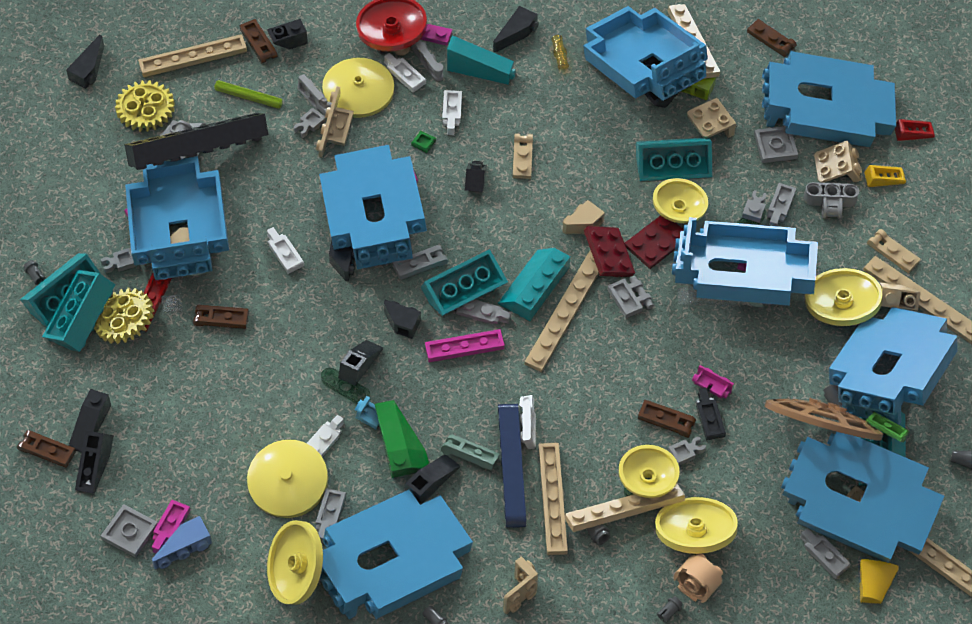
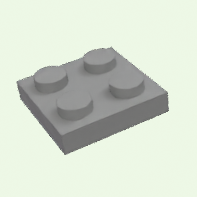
M785 126L754 131L762 163L798 159L793 134L785 133Z
M123 504L101 534V540L136 558L153 534L158 522Z

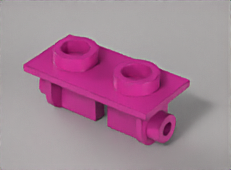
M701 365L698 367L697 374H694L692 378L694 384L701 388L707 389L711 385L710 392L721 399H727L734 385L729 379L721 377L709 368Z

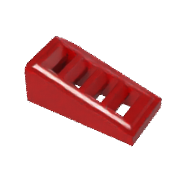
M898 119L894 130L897 141L935 137L931 122Z

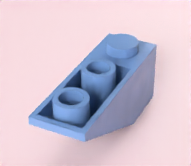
M200 516L181 524L152 558L155 569L166 568L171 562L177 559H186L190 553L197 550L203 551L212 544L210 534Z

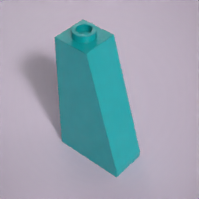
M456 36L451 37L447 48V71L509 85L511 79L514 80L516 69H513L514 61Z

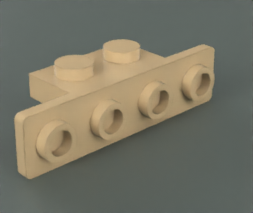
M336 86L335 92H331L330 102L332 104L326 110L325 118H327V122L322 125L321 134L323 136L321 140H318L316 150L319 151V157L322 158L327 142L345 146L354 111L337 107L340 98V87Z

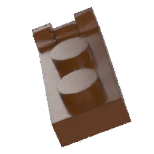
M256 19L239 25L240 31L261 64L265 63L267 59L278 57L275 48Z
M757 19L747 28V33L783 57H786L789 51L797 46L793 39L786 38L760 19Z
M197 305L193 325L246 329L249 309Z
M644 400L638 414L639 420L676 432L687 438L690 437L691 427L696 422V419L691 415L648 400ZM679 421L683 422L684 426L678 424Z
M30 430L25 432L23 441H20L17 445L19 451L32 454L67 468L76 453L75 448Z

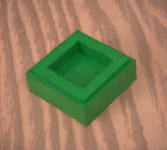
M420 130L411 142V146L427 153L435 143L436 137Z

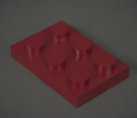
M660 215L624 244L634 256L651 269L675 251L676 238L680 239V233L684 229L676 222H672Z
M587 226L584 229L600 276L632 277L635 274L619 228Z

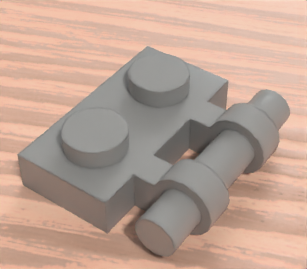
M636 276L629 278L630 284L625 279L608 285L607 288L625 318L642 312L643 307L641 304H645L647 309L654 307L651 301L652 297L649 293L645 292L643 283ZM633 291H636L639 296L636 297Z

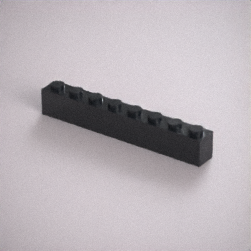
M253 113L124 144L128 166L141 170L146 169L149 164H153V166L162 165L166 160H170V162L181 160L180 157L182 156L194 157L197 156L198 152L202 151L203 153L214 152V148L218 147L219 149L230 148V144L243 145L246 144L247 140L259 141L262 140L263 136L269 134L265 114Z

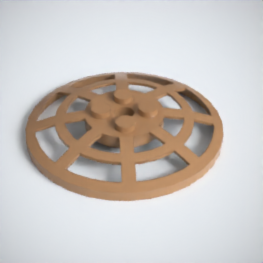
M810 398L809 401L769 399L765 402V407L776 413L818 427L871 440H882L883 433L880 430L869 425L865 420L846 412V408L839 407L840 405L828 402L827 404L814 398ZM811 413H814V414H817V415H820V416H824V417H827V418L835 419V420H838L839 422H835V421H831V420L824 419V418H821V417H817V416L811 415Z

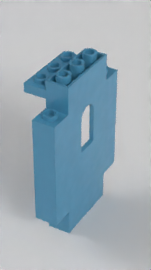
M627 6L585 28L587 41L589 42L583 45L585 60L635 99L651 91L661 100H665L707 77L704 62L708 59L706 44L656 8L640 15ZM651 56H654L658 60H660L661 63L658 65L652 64V70H650L647 66L641 63L642 61L650 58Z
M790 51L788 58L784 59L783 64L769 62L767 69L764 68L762 79H765L762 87V93H765V97L762 101V107L764 108V119L767 120V127H774L778 118H784L783 125L787 134L840 143L848 141L852 145L864 147L871 146L875 139V134L891 135L896 127L895 83L874 80V65ZM807 84L830 88L832 91V101L804 96L798 91V86Z
M389 145L334 155L337 171L319 174L334 250L352 246L357 270L412 259L409 235L425 232L427 229L411 157L392 160ZM381 197L385 216L381 221L370 222L365 215L363 200Z
M198 156L172 162L164 161V164L153 166V164L147 165V168L143 169L144 182L125 185L131 254L134 265L152 263L155 280L213 271L211 253L229 251L219 171L201 173ZM188 222L190 241L171 244L169 225Z
M689 217L688 225H684V231L680 233V239L676 238L675 250L678 251H674V262L677 263H673L672 275H675V283L694 284L693 290H697L696 298L790 306L791 293L814 294L818 242L796 241V228L705 221L704 228H700V233L696 232L697 218ZM713 261L747 263L746 273L712 270L708 265Z
M892 307L883 320L872 317L858 325L829 367V383L838 386L839 402L842 403L843 408L847 409L846 412L866 419L873 412H876L900 425L901 405L904 401L922 406L925 404L957 353V335L947 334V318ZM884 353L900 356V359L890 373L878 375L873 372L874 367Z
M840 432L831 433L827 442L828 445L810 437H807L805 442H800L797 449L800 455L797 460L793 459L789 468L792 471L790 478L785 477L781 486L784 489L782 495L790 498L788 503L796 505L799 502L804 505H800L796 514L799 517L798 524L887 563L891 560L896 546L918 555L921 553L944 498V495L922 486L929 467L859 437ZM831 472H838L866 484L867 487L861 501L858 502L829 489L825 483L826 476Z
M407 490L325 528L323 543L326 549L323 550L320 581L333 598L334 604L342 614H346L348 619L355 617L358 606L364 603L367 611L378 619L460 579L463 567L457 558L471 551L473 541L441 495L420 505L412 492ZM388 542L398 556L370 570L361 568L357 562L360 555Z

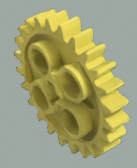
M142 80L139 85L137 82H134L133 87L127 85L128 90L122 89V94H118V99L115 101L117 117L120 118L121 123H125L126 127L131 125L132 130L138 127L139 132L143 128H146L148 132L149 127H152L154 130H156V125L163 127L162 122L168 123V117L172 118V112L175 111L173 94L170 93L169 88L165 89L164 84L159 86L157 81L151 84V80H149L145 84Z
M127 288L126 292L120 289L119 294L113 292V297L108 298L103 312L95 323L94 329L100 338L105 342L108 340L110 344L114 340L117 344L121 340L126 343L129 337L131 340H134L135 334L140 336L141 333L139 331H146L145 325L151 324L149 319L154 317L152 315V312H154L153 303L147 294H144L142 290L138 292L136 288L133 291Z

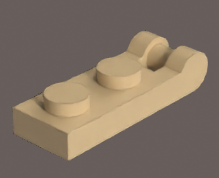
M515 134L513 178L531 179L533 134H527V136ZM520 143H527V146H520Z
M879 229L875 233V237H871L867 241L870 247L908 274L921 260L887 236V233L882 229Z

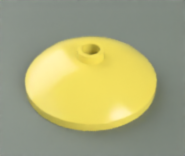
M673 178L661 182L655 188L653 205L664 218L676 223H688L689 217L699 220L705 215L708 208V197L705 191L696 183L686 179Z
M641 445L634 447L624 454L619 464V477L622 484L631 493L640 497H661L669 493L676 486L679 479L680 471L677 460L669 451L659 446Z

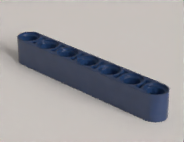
M518 403L498 404L505 527H526Z

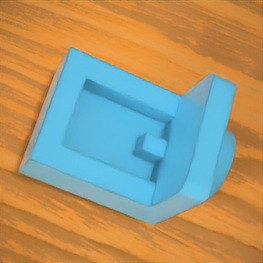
M366 396L364 401L360 400L355 408L357 411L356 419L377 429L379 423L375 406L369 402L370 397Z

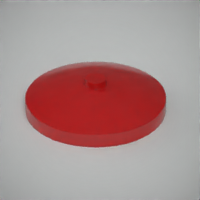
M373 0L365 5L357 16V33L361 41L373 49L380 51L402 50L417 43L425 34L427 29L426 12L415 0Z

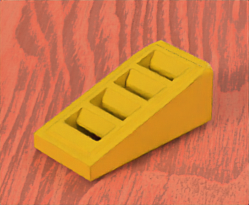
M869 165L864 172L868 187L906 183L901 167Z

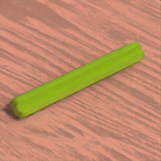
M217 80L214 86L216 91L278 109L281 108L283 103L281 98Z

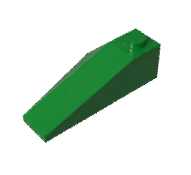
M391 400L374 404L391 478L414 474L428 465L429 461L425 448L395 401Z

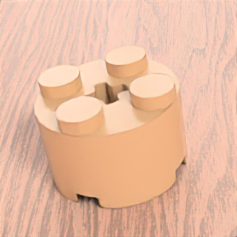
M696 554L690 556L675 572L674 581L678 580L679 585L677 587L686 596L695 602L699 599L702 600L701 603H704L721 585L723 571L720 567L714 566L708 561L704 554Z

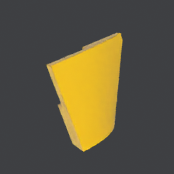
M861 559L860 602L881 604L899 570V566L883 561Z

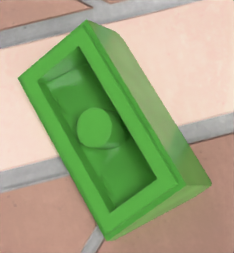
M873 412L866 419L869 425L900 442H905L909 431L876 412Z

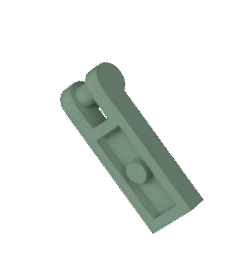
M449 435L441 447V452L445 455H455L491 471L500 455L497 452L455 435Z

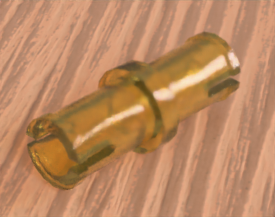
M554 35L551 40L554 47L553 55L556 57L558 69L560 70L561 67L562 69H567L569 64L566 56L567 49L563 44V37L561 35Z

